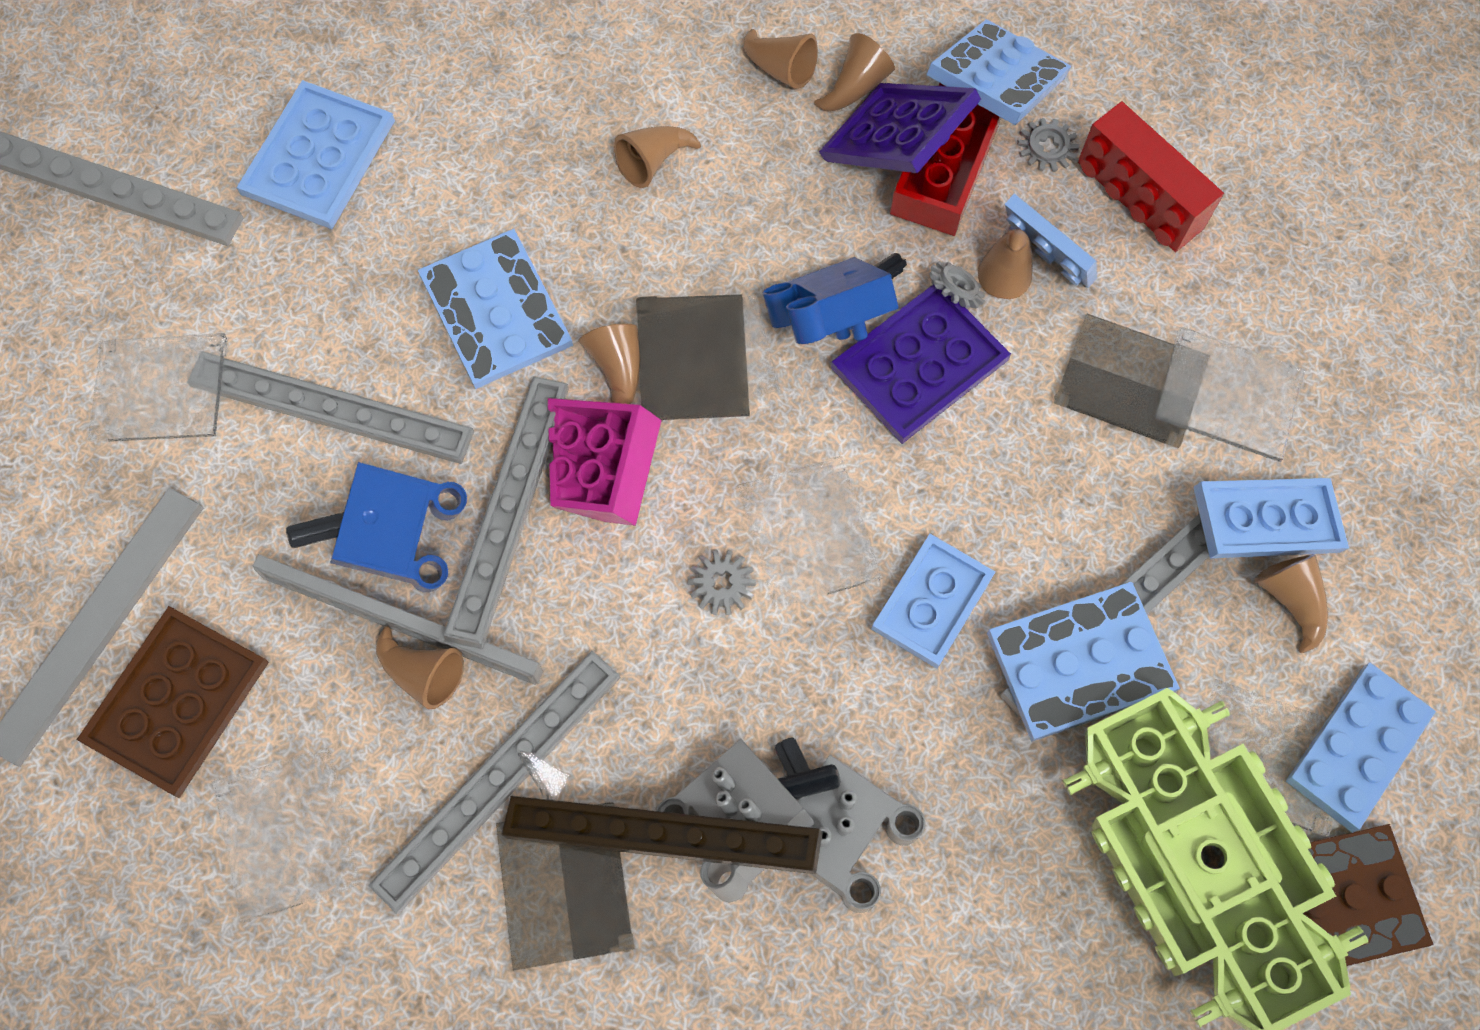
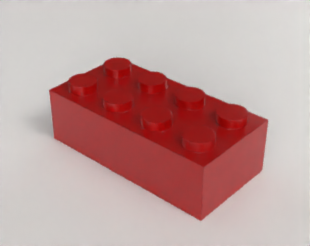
M977 104L950 135L949 140L934 153L918 173L902 171L893 194L890 214L955 236L996 135L1001 117Z
M1123 101L1092 124L1078 160L1082 171L1088 177H1094L1105 187L1107 194L1112 199L1119 200L1130 210L1134 220L1144 223L1154 232L1159 243L1169 246L1175 253L1205 229L1225 194Z

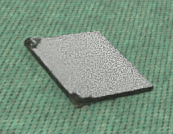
M742 294L663 298L649 296L637 298L636 313L638 317L641 406L662 421L750 416Z
M1087 313L1058 392L1054 396V404L1179 448L1183 443L1187 423L1209 356Z
M605 802L602 804H597L615 807L614 802ZM504 822L496 823L513 971L618 952L628 953L635 949L621 852L507 839L502 836Z

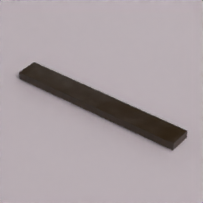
M518 796L510 797L502 830V836L507 839L816 874L823 833L819 828Z

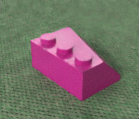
M548 398V410L556 413L554 427L549 428V441L553 443V461L549 464L550 506L602 522L636 526L662 420L641 405Z

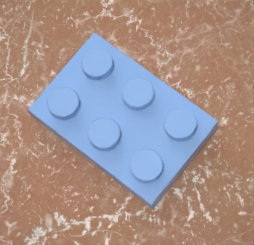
M1014 193L1004 204L1008 216L1006 220L1011 225L1009 230H1023L1030 241L1037 246L1035 252L1049 264L1053 261L1057 262L1064 268L1061 273L1067 280L1076 286L1081 282L1089 288L1097 279V261Z
M929 534L875 620L871 630L938 669L996 571L934 535Z

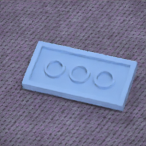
M1331 478L1201 481L1193 487L1210 559L1341 553L1349 549Z
M1369 662L1363 666L1286 779V782L1352 833L1358 831L1436 711Z

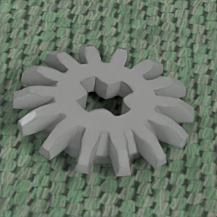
M1042 118L1038 127L1032 121L1028 124L1032 131L1031 133L1024 129L1021 131V135L1027 140H1018V145L1028 147V149L1020 151L1021 157L1033 156L1028 161L1030 166L1037 160H1040V171L1045 169L1046 163H1050L1053 172L1058 170L1056 162L1067 168L1070 164L1065 158L1070 160L1077 158L1076 154L1070 152V150H1079V144L1071 143V141L1077 138L1076 133L1068 135L1067 130L1070 126L1067 124L1062 128L1057 126V119H1053L1052 124H1046L1045 118ZM1047 138L1053 139V145L1058 146V149H1051L1050 153L1045 152L1044 146L1040 145L1039 142H1045Z
M938 261L936 266L934 264L931 266L930 277L934 281L935 287L943 290L941 294L944 297L950 295L951 302L954 304L959 302L965 308L971 307L976 309L983 305L985 300L982 298L985 297V293L979 291V288L982 286L980 283H977L971 274L960 266L952 265L950 262H946L944 266L941 261Z
M714 550L712 552L714 561L710 562L702 555L699 559L705 567L692 566L691 571L698 574L699 577L688 579V585H698V589L690 595L692 599L700 595L703 597L698 606L702 610L710 603L713 605L711 614L717 615L719 606L725 607L726 615H731L730 605L735 603L742 610L745 606L740 598L744 596L750 600L752 599L753 594L746 590V586H756V580L747 579L745 575L754 572L752 567L740 568L746 560L743 556L732 562L733 552L728 550L725 560H720L718 551ZM727 573L731 576L729 578L730 589L727 590L722 587L716 590L713 588L715 586V580L713 579L715 574L722 577Z

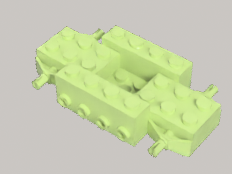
M1166 688L1088 727L1085 733L1086 765L1083 767L1084 770L1062 781L1065 788L1068 787L1067 791L1070 795L1092 784L1123 803L1096 817L1091 826L1093 829L1091 833L1100 851L1103 854L1106 853L1114 867L1112 871L1118 884L1124 892H1128L1132 899L1138 920L1146 931L1149 930L1157 944L1155 949L1166 969L1171 970L1175 977L1213 959L1214 997H1212L1213 1000L1190 1010L1193 1018L1209 1011L1205 1016L1195 1020L1196 1024L1201 1028L1203 1025L1222 1016L1230 1018L1245 1030H1283L1351 995L1345 957L1348 956L1347 952L1367 944L1368 938L1366 935H1363L1351 942L1349 941L1351 938L1364 932L1359 926H1355V928L1339 936H1331L1319 925L1302 914L1336 897L1332 890V887L1335 886L1334 880L1327 868L1322 863L1317 865L1308 850L1311 848V843L1306 833L1299 825L1293 826L1285 813L1288 810V806L1284 797L1277 788L1271 789L1262 775L1265 773L1264 765L1254 751L1248 752L1243 743L1210 760L1207 729L1211 724L1230 716L1228 708L1223 709L1225 707L1224 702L1219 701L1202 711L1200 708L1196 710L1175 692ZM1205 846H1216L1223 852L1224 863L1221 868L1212 869L1203 863L1201 852Z

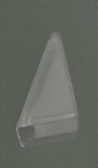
M520 751L518 756L546 800L557 801L569 775L529 752Z

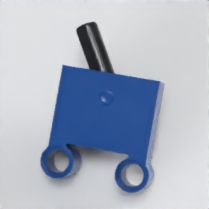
M893 253L873 266L856 257H852L796 279L772 285L762 292L771 326L774 328L791 326L797 344L814 343L833 333H836L837 339L845 340L850 337V330H852L855 340H864L868 336L865 321L899 309L892 279L903 272V268L907 266V261L901 258L899 253Z
M358 462L344 512L290 525L286 528V535L291 548L337 538L330 561L331 564L411 583L417 590L430 593L445 583L448 577V567L446 562L436 555H426L418 561H414L427 508L429 506L431 513L440 520L448 521L454 519L465 508L467 494L464 488L455 482L438 484ZM442 493L452 494L457 500V508L453 510L442 508L439 504L438 496ZM422 565H432L437 569L439 578L436 583H426L420 578L419 569Z

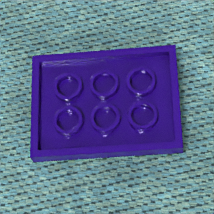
M880 83L819 152L825 161L831 163L918 173L934 153L949 140L950 135L980 102L981 98L976 88Z
M934 284L868 333L866 339L858 341L831 362V369L901 444L910 439L1004 365L1011 356V353L967 308L962 307L959 302L956 304L951 302L950 295L944 297L941 294L943 290L937 289Z

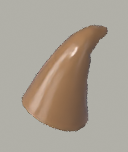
M751 29L745 35L744 51L752 62L765 73L794 89L803 88L810 81L818 58V44L815 35L811 33L792 37L759 38L755 29Z
M852 34L842 70L833 90L825 97L815 100L814 105L824 111H836L849 106L869 93L895 70L893 61L872 38L865 34Z
M656 126L617 135L614 141V153L618 168L625 179L633 186L645 188L649 186L657 170L669 155L678 148H685L687 146L700 149L701 143L693 133L686 129L672 126Z
M1021 229L1010 230L999 238L982 259L978 268V279L980 285L988 294L1009 300L1018 298L1027 291L1032 282L1033 274L1032 250L1029 237Z
M612 324L593 329L578 339V342L602 369L612 390L611 403L631 404L639 384L640 357L637 326L634 324Z
M1311 554L1293 558L1266 568L1255 577L1254 582L1284 605L1302 627L1303 640L1299 647V652L1305 653L1317 648L1326 635L1328 607L1316 555Z
M385 626L376 641V655L384 671L392 680L427 709H436L446 703L454 694L462 679L464 669L462 653L457 648L415 650L399 646L393 640L392 631L389 626Z

